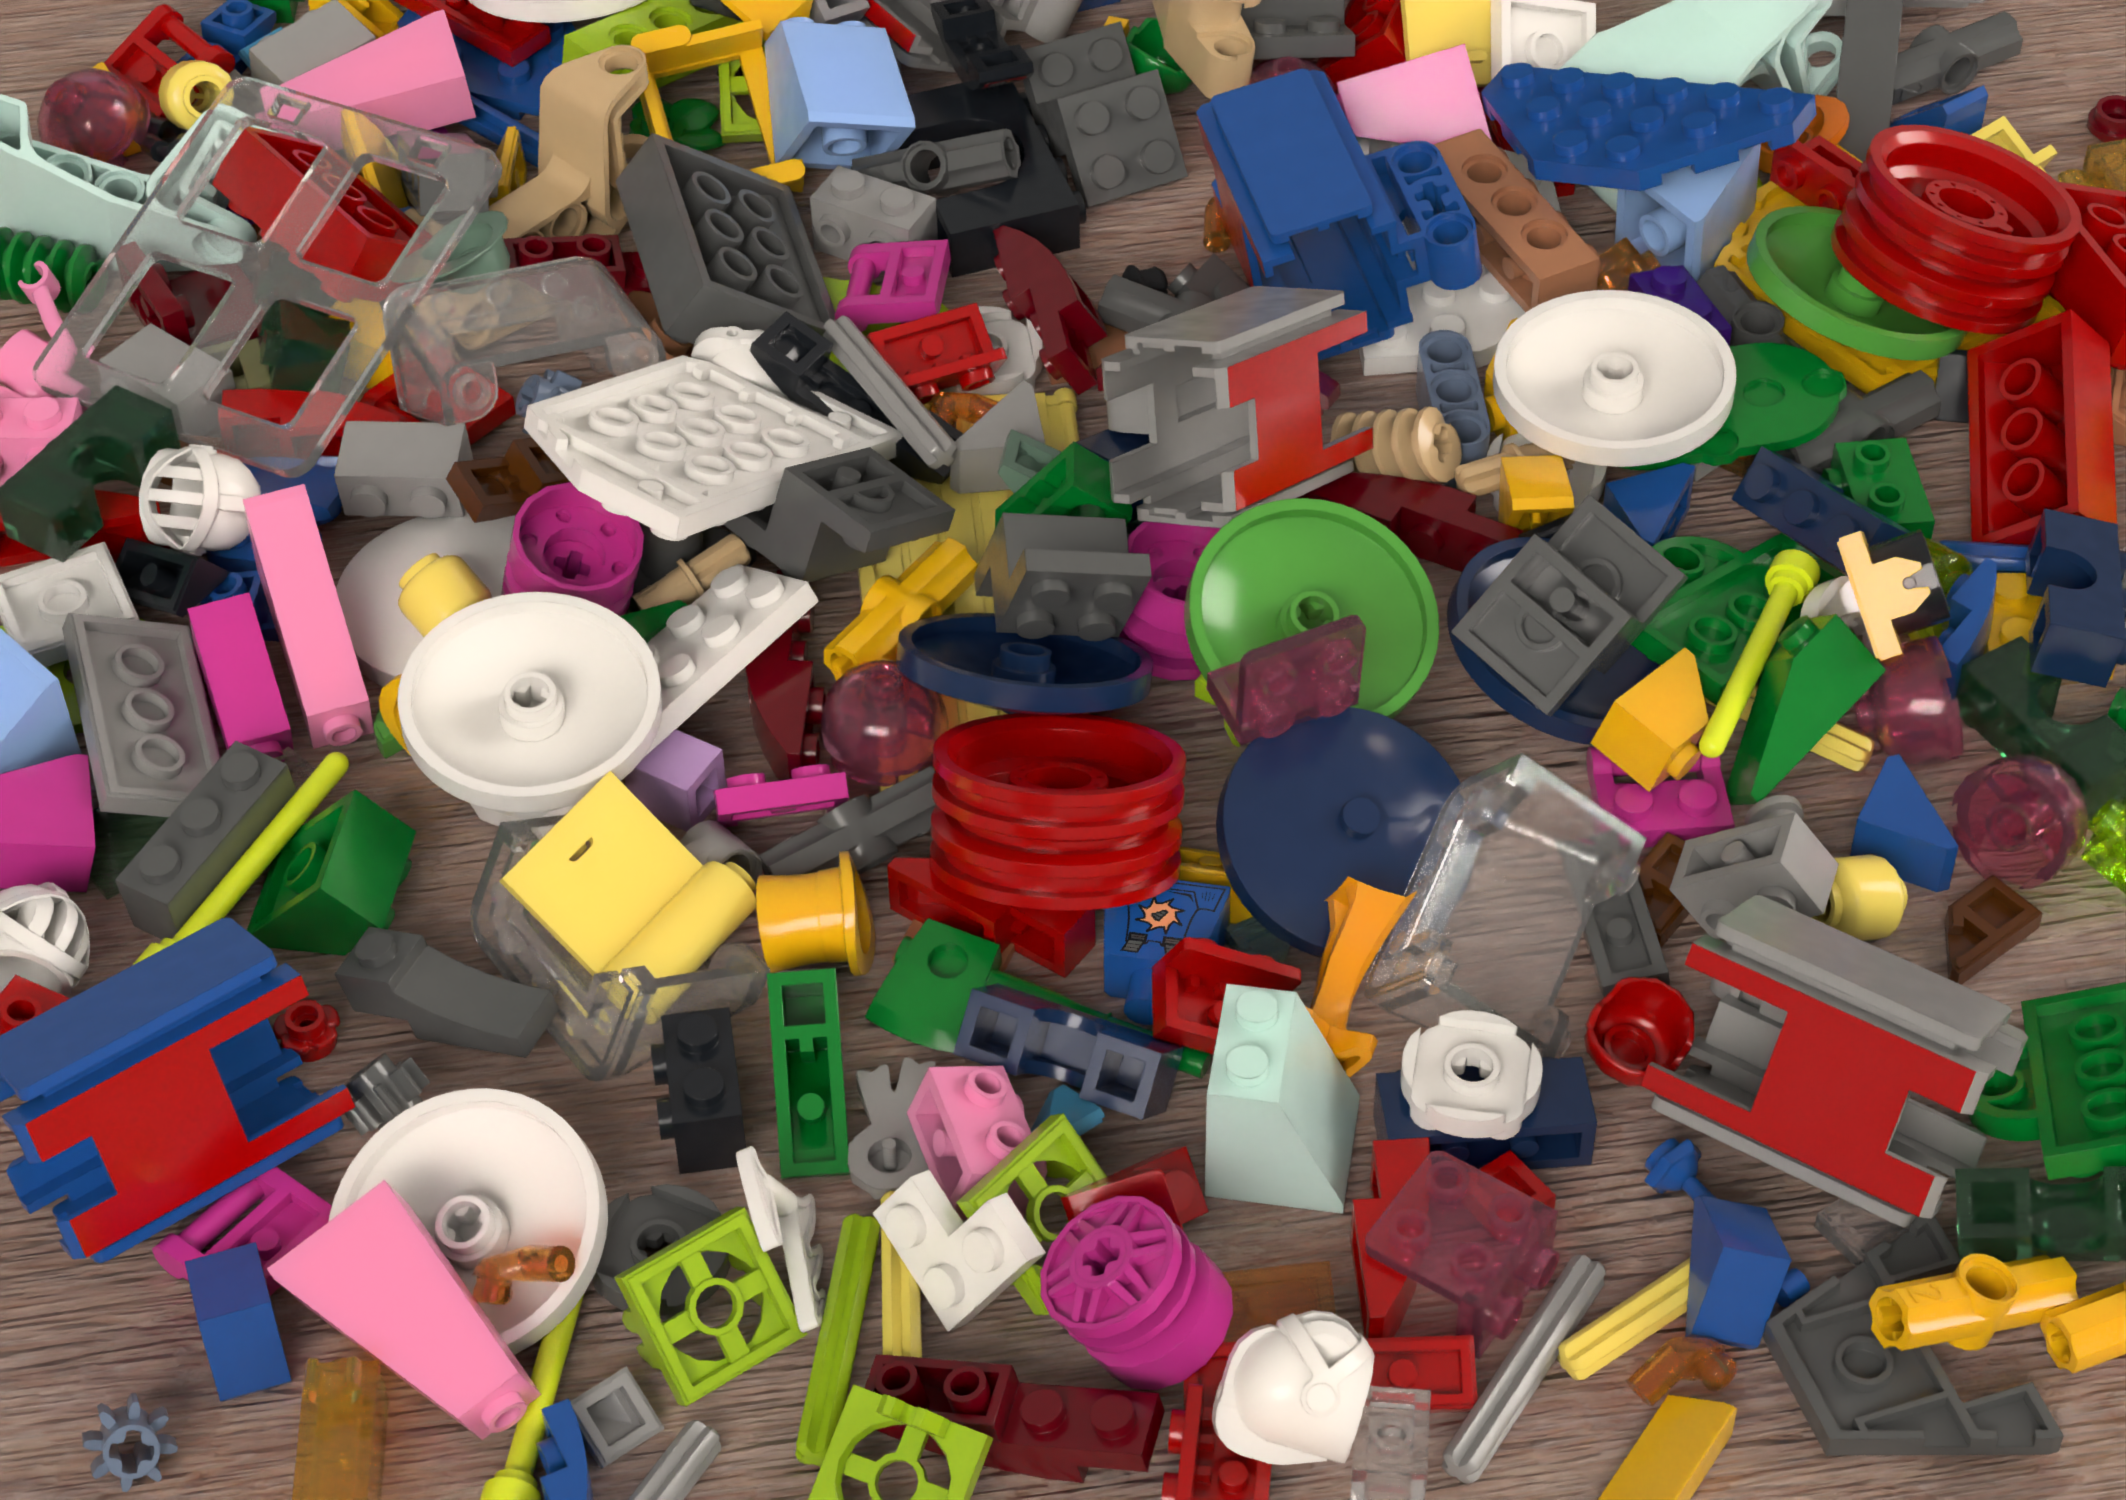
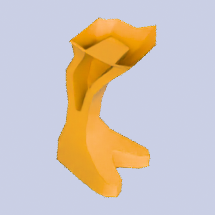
M1348 876L1343 884L1329 898L1324 900L1328 902L1330 934L1321 957L1310 1008L1306 1007L1350 1078L1372 1059L1378 1043L1377 1038L1372 1034L1346 1029L1352 1000L1371 962L1408 908L1417 891L1404 897L1379 890Z

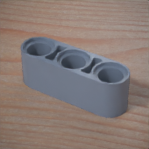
M1451 330L1432 331L1423 336L1419 342L1416 396L1419 410L1428 406L1436 407L1442 413L1445 423L1451 424L1456 429L1462 448L1460 465L1485 458L1489 450L1490 421L1471 344L1460 333ZM1455 477L1443 483L1452 488H1457Z

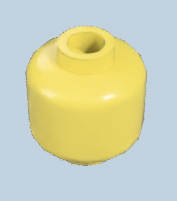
M202 60L182 61L171 67L162 78L158 92L160 107L167 119L178 128L189 130L204 111L214 107L235 110L237 102L236 88L229 74L218 65ZM194 86L198 88L199 93H195ZM195 98L199 99L196 104L191 105Z
M431 553L411 566L399 582L402 592L398 599V606L403 615L423 637L455 612L469 605L492 598L488 587L467 563L456 555L440 557L437 553Z
M1872 854L1834 858L1839 865L1825 912L1822 915L1811 918L1862 941L1878 940L1890 936L1899 926L1908 900L1906 886L1896 869L1885 858Z

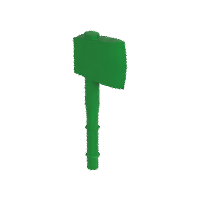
M930 918L925 921L914 938L910 936L904 937L895 954L894 966L879 988L864 1017L882 1029L909 1042L953 1053L971 990L999 983L1153 1036V1031L1115 1018L1112 1012L1108 1014L1081 1005L1058 992L1000 971L1002 956L999 944ZM1185 1047L1178 1070L1202 1079L1208 1070L1211 1054Z

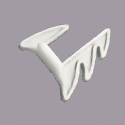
M747 1147L736 1152V1159L751 1219L763 1252L780 1245L783 1246L798 1327L801 1332L805 1333L821 1326L827 1299L823 1288L816 1289L823 1265V1248L820 1243L812 1247L810 1246L816 1224L815 1199L812 1194L804 1197L796 1196L774 1177L766 1174L754 1147Z

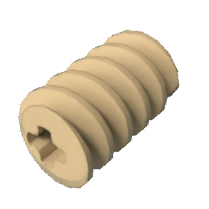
M1424 407L1419 412L1413 408H1404L1398 413L1391 409H1383L1378 414L1369 410L1362 411L1358 415L1352 412H1342L1336 417L1332 426L1330 442L1363 427H1373L1374 448L1353 457V472L1383 474L1425 482L1445 483L1454 478V471L1461 463L1462 448L1458 433L1451 424L1445 423L1442 413L1436 407Z

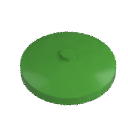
M1816 206L1786 207L1767 214L1758 223L1747 248L1746 255L1752 276L1774 303L1790 316L1817 333L1863 352L1887 358L1914 361L1931 360L1947 356L1959 348L1964 341L1968 331L1933 323L1898 308L1867 289L1842 266L1832 249L1830 237L1836 220L1842 214L1841 210Z
M1293 498L1272 501L1243 512L1223 526L1207 544L1195 566L1186 591L1184 604L1185 630L1190 651L1198 669L1212 690L1226 705L1246 720L1263 729L1291 714L1312 708L1329 706L1365 709L1393 719L1410 703L1425 681L1433 665L1438 648L1439 614L1433 588L1418 559L1399 537L1383 524L1356 509L1335 502L1309 498Z

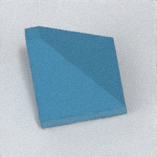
M1063 1084L1049 1092L1031 1128V1133L1050 1115L1064 1113L1080 1136L1102 1123V1118L1105 1115L1099 1106L1079 1098L1080 1094Z

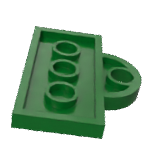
M1779 533L1745 553L1725 543L1703 537L1680 536L1668 538L1652 547L1675 567L1682 568L1679 570L1688 579L1631 645L1642 652L1649 660L1660 666L1683 648H1687L1695 655L1704 697L1717 705L1769 598L1765 585V576L1774 557L1779 552L1788 549L1800 550L1809 554L1820 567L1821 575L1817 585L1845 575L1783 533ZM1803 603L1792 607L1779 636L1790 624L1800 618ZM1778 638L1767 661L1782 646L1778 642ZM1763 668V670H1762V672H1761V674H1760V676H1759V678H1758L1757 681H1759V680L1761 679L1762 674H1763V671H1764V668Z
M2126 982L2021 1001L2025 1034L2028 1036L2014 1074L2011 1077L1998 1070L1995 1071L1994 1076L1984 1086L1974 1114H1968L1971 1123L1984 1134L1997 1139L2008 1141L2041 1140L2048 1180L2066 1177L2085 1178L2093 1176L2100 1171L2126 1167Z

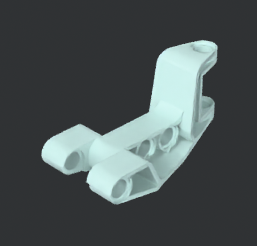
M1674 0L1608 30L1598 32L1559 69L1574 67L1581 69L1583 72L1609 75L1626 72L1634 77L1650 79L1678 77L1686 82L1713 85L1730 82L1739 87L1751 79L1764 90L1783 87L1796 93L1827 96L1838 82L1842 40L1832 32L1818 31L1810 33L1830 8L1833 0ZM1819 51H1830L1835 54V58L1825 66H1811L1808 61L1812 54ZM1588 186L1616 213L1618 189Z
M0 94V227L10 228L14 236L20 231L30 232L34 239L41 235H47L54 240L55 244L59 240H70L75 245V249L80 244H90L95 249L97 261L105 258L110 264L112 274L117 275L122 274L117 253L136 245L141 248L152 265L159 262L166 272L241 267L247 261L257 242L256 231L242 217L226 210L229 199L214 187L212 182L240 124L271 132L276 131L228 108L214 107L208 109L201 114L155 171L149 175L32 140L28 109L25 102Z

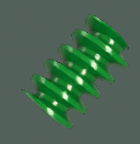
M0 227L1 300L14 299L20 304H33L19 287L18 282L22 280L26 284L37 283L42 276L34 267V263L43 261L60 283V293L54 300L58 311L63 313L75 312L82 317H94L101 311L110 291L112 270L105 258L97 261L95 249L90 244H80L75 249V245L70 240H59L55 244L54 240L47 235H41L34 239L30 232L20 231L14 236L10 228Z

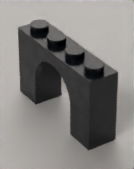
M963 83L907 95L915 117L916 128L898 150L906 149L918 141L940 142L1000 129L1011 130L1013 138L1019 146L1021 166L1018 169V178L1009 179L991 187L936 199L938 240L948 239L951 255L949 272L952 278L996 268L994 257L999 252L993 231L1002 225L1020 230L1037 239L1053 254L1080 248V224L1086 223L1087 219L1083 197L1078 190H1071L1068 184L1065 164L1061 157H1053L1050 151L1047 131L1043 124H1035L1025 92L1019 93L1014 83L971 90ZM938 156L931 161L928 170L940 168L941 163Z

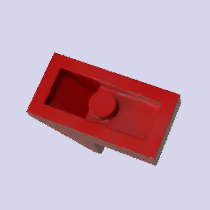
M1186 1146L1169 1148L1061 1197L1068 1221H1071L1089 1206L1115 1196H1141L1160 1206L1182 1230V1224L1209 1212Z

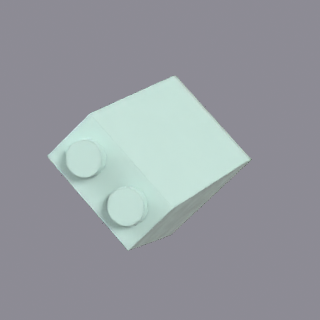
M1226 984L1207 1090L1205 1196L1343 1214L1360 1095L1297 992Z

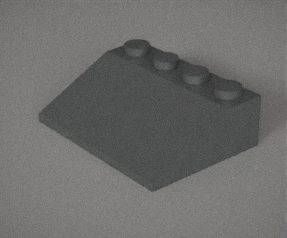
M651 133L615 182L664 333L679 343L694 344L701 332L714 327L736 326L742 330L761 329L765 331L787 311L823 336L826 331L823 325L828 319H835V310L790 187Z

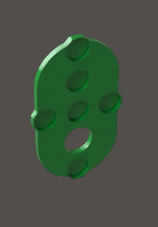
M1768 342L1730 346L1736 365L1735 394L1730 414L1719 431L1703 445L1677 458L1649 465L1619 468L1657 470L1681 463L1690 465L1705 463L1711 466L1731 464L1738 457L1755 455L1761 446L1771 451H1780L1800 446L1822 434L1835 419L1839 409V402L1847 396L1845 378L1842 372L1831 369L1819 357L1795 346Z

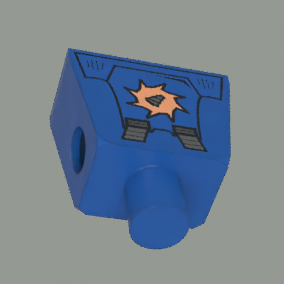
M1177 880L1171 888L1153 898L1134 904L1104 909V992L1110 997L1126 999L1124 1013L1131 1021L1142 1025H1153L1152 966L1183 938H1207L1224 947L1230 930L1231 887Z

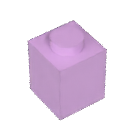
M675 729L624 778L625 786L657 819L688 832L697 823L703 822L715 808L713 791L715 789L727 788L723 749Z

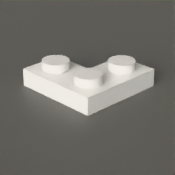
M930 1170L911 1176L873 1212L874 1217L947 1332L969 1323L1046 1253L1008 1193L989 1199L963 1223Z

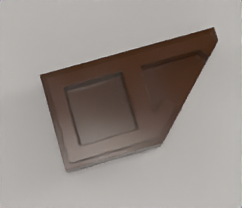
M1666 832L1635 869L1661 948L1690 914L1669 890L1685 844L1684 840L1669 832Z
M1994 875L1988 877L1948 906L1945 917L1948 979L1961 985L2037 930L2043 913Z

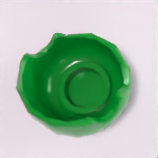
M1148 17L1139 27L1133 26L1125 38L1136 74L1158 69L1165 95L1184 92L1193 84V81L1164 49L1163 37L1157 18Z

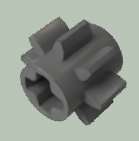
M383 1053L359 1070L344 1084L353 1096L352 1100L355 1108L344 1114L361 1135H364L369 1130L373 1131L377 1127L380 1130L403 1111L423 1102L419 1094L423 1092L422 1089L430 1081L411 1057L395 1065L387 1054Z

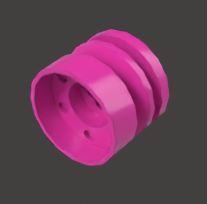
M571 482L543 488L527 498L515 516L510 549L503 575L501 595L521 592L566 594L599 604L618 616L628 614L634 582L637 579L643 551L644 534L639 522L628 516L608 512L602 507L601 502L578 491Z
M1145 521L1128 537L1129 553L1149 554L1152 577L1119 637L1138 645L1152 657V676L1178 681L1196 680L1201 674L1190 651L1186 636L1184 604L1187 587L1195 566L1207 544L1221 528Z
M1115 1196L1089 1206L1069 1221L1051 1244L1040 1272L1041 1299L1050 1316L1061 1327L1065 1328L1075 1341L1084 1345L1088 1353L1113 1378L1131 1389L1159 1390L1183 1382L1206 1365L1222 1344L1233 1315L1232 1288L1221 1269L1199 1246L1189 1241L1181 1227L1175 1224L1160 1206L1141 1196Z

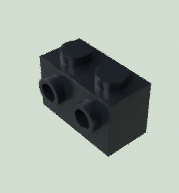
M729 1007L661 1015L664 1043L651 1045L655 1086L665 1084L669 1086L670 1097L656 1099L661 1140L675 1138L680 1174L738 1167L736 1152L746 1148Z

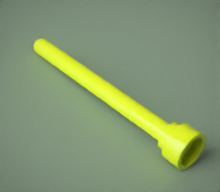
M1788 549L1779 552L1774 557L1766 573L1765 585L1769 598L1699 741V750L1707 758H1717L1724 752L1792 607L1804 603L1808 594L1818 584L1821 575L1820 567L1813 557L1803 551Z
M341 752L329 753L172 939L163 938L160 943L149 944L133 965L217 920L225 918L349 769V760L346 755Z
M584 1294L566 1318L541 1339L530 1379L542 1395L527 1406L526 1413L517 1422L505 1467L497 1471L494 1478L485 1482L479 1500H541V1495L537 1490V1481L533 1477L539 1456L536 1443L542 1441L545 1435L541 1409L554 1403Z

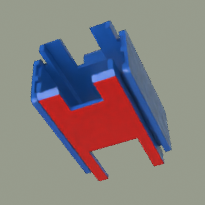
M1304 68L1297 69L1215 95L1211 98V102L1202 104L1196 111L1202 142L1214 167L1216 178L1212 182V189L1217 212L1250 287L1269 286L1344 291L1345 304L1332 309L1331 312L1337 309L1367 311L1368 332L1318 352V361L1387 340L1394 336L1395 327L1414 322L1406 288L1432 280L1436 286L1442 289L1459 290L1473 285L1480 279L1483 270L1475 220L1439 149L1426 141H1413L1365 156L1324 72L1318 70L1309 71ZM1402 221H1403V223H1404V225H1405V227H1406V229H1407L1409 235L1407 234V232H1406V230H1405V228H1404V226H1403V224H1402ZM1406 251L1411 261H1415L1416 270L1412 269L1406 256Z
M232 918L217 920L0 1035V1102L15 1094L20 1100L28 1101L2 1115L5 1125L16 1135L24 1153L23 1156L10 1163L6 1172L23 1208L29 1214L67 1195L68 1198L55 1205L52 1212L63 1237L59 1242L63 1250L72 1259H82L90 1256L94 1262L104 1263L340 1131L344 1127L341 1115L355 1108L349 1090L344 1084L318 1095L316 1092L312 1093L303 1085L302 1080L296 1076H290L277 1082L276 1078L302 1065L303 1062L300 1055L291 1048L280 1049L268 1017L309 996V993L300 973L287 963L276 967L278 963L273 951Z

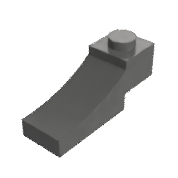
M368 927L334 974L354 1011L408 1020L417 1039L527 1058L559 1011L551 990L512 982L468 966L427 945L423 935Z

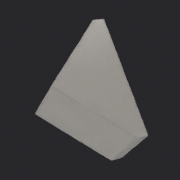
M1024 380L1021 381L955 441L957 448L953 453L955 461L950 465V489L959 494L1010 490L998 474L1006 437L1010 430L1013 429L1045 444L1032 384Z

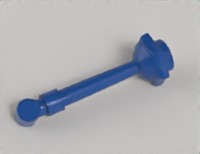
M1675 1138L1668 1139L1659 1145L1647 1158L1645 1168L1650 1173L1645 1178V1182L1657 1193L1663 1194L1666 1191L1684 1190L1693 1201L1699 1195L1716 1198L1696 1178L1701 1151L1688 1138L1682 1143H1679ZM1791 1268L1787 1271L1776 1299L1779 1305L1788 1307L1810 1291V1284L1800 1270Z

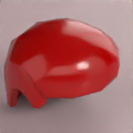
M1627 977L1621 979L1603 999L1595 1004L1585 1024L1587 1029L1584 1035L1586 1052L1601 1072L1627 1087L1641 1085L1647 1066L1651 1062L1675 1072L1689 1053L1695 1040L1694 1011L1679 990L1657 978Z

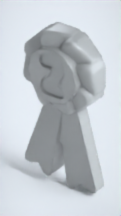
M905 1057L902 1061L897 1087L894 1092L891 1089L889 1067L886 1064L880 1065L873 1072L866 1070H857L856 1072L857 1089L870 1125L856 1135L849 1143L848 1168L852 1183L870 1193L874 1199L880 1200L886 1192L890 1190L896 1191L911 1176L929 1170L908 1118L907 1111L928 1068L936 1067L935 1061L918 1064L912 1058Z

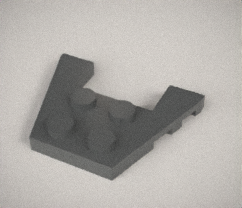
M1935 1216L1932 1219L1916 1218L1910 1224L1909 1231L1889 1244L1884 1240L1868 1251L1863 1263L1839 1279L1832 1276L1768 1320L1763 1336L1768 1349L1826 1456L2049 1455L2059 1452L2064 1435L2033 1382L1962 1402L1930 1345L1904 1351L1896 1347L1884 1349L1871 1331L1872 1314L1868 1303L1878 1287L1953 1273L1961 1262Z

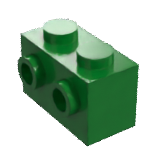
M1906 437L1835 443L1831 467L1823 469L1822 477L1843 489L1845 496L1885 515L1910 532L1921 529L1930 549L1935 519Z

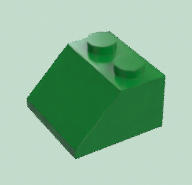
M354 789L302 825L273 859L247 931L268 948L345 956L352 951L368 927L387 930L390 927L395 916V909L391 905L397 888L405 880L411 869L412 861L408 858L417 831Z

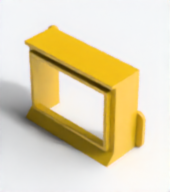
M760 19L692 35L686 26L675 25L637 34L632 38L631 46L639 48L644 52L647 62L649 83L639 98L650 135L655 133L673 140L655 79L739 59L770 163L769 165L753 168L749 171L787 185L791 191L803 192L805 165L802 159H790L775 163L766 58L762 48L763 27Z

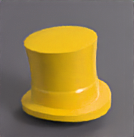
M849 851L839 852V867L808 874L758 876L756 885L757 922L761 947L770 973L823 962H848L853 976L866 975L870 971L875 954L873 915L865 888Z

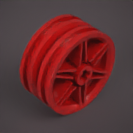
M1899 125L1880 131L1872 139L1867 150L1866 159L1861 164L1856 175L1855 187L1849 192L1842 207V214L1836 220L1830 237L1832 249L1842 266L1867 289L1898 308L1933 323L1962 331L1982 334H2009L2030 326L2035 322L2043 306V300L2048 296L2055 281V272L2062 267L2070 245L2074 242L2080 230L2082 218L2080 210L2070 194L2050 175L2019 155L1996 144L1962 132L1927 125Z
M1013 713L985 717L957 725L941 734L935 741L933 746V766L935 772L932 777V798L936 807L931 814L930 830L933 840L930 845L929 861L930 867L937 878L953 889L975 898L1008 906L1039 910L1077 911L1120 907L1145 901L1165 892L1177 882L1181 868L1179 848L1182 843L1183 831L1182 822L1178 814L1184 806L1185 788L1182 780L1186 772V754L1183 748L1170 737L1136 723L1096 715Z

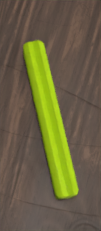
M853 1213L846 1216L842 1222L796 1441V1458L805 1465L814 1464L821 1467L846 1403L879 1241L880 1224L872 1216L862 1217Z

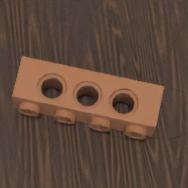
M1481 129L1433 144L1439 149L1475 220L1481 263L1525 312L1541 303L1560 296L1597 290V280L1601 273V262L1595 248L1582 240L1568 224L1563 213L1556 211L1539 193L1535 183L1531 179L1525 178L1511 163L1506 152L1501 147H1497Z

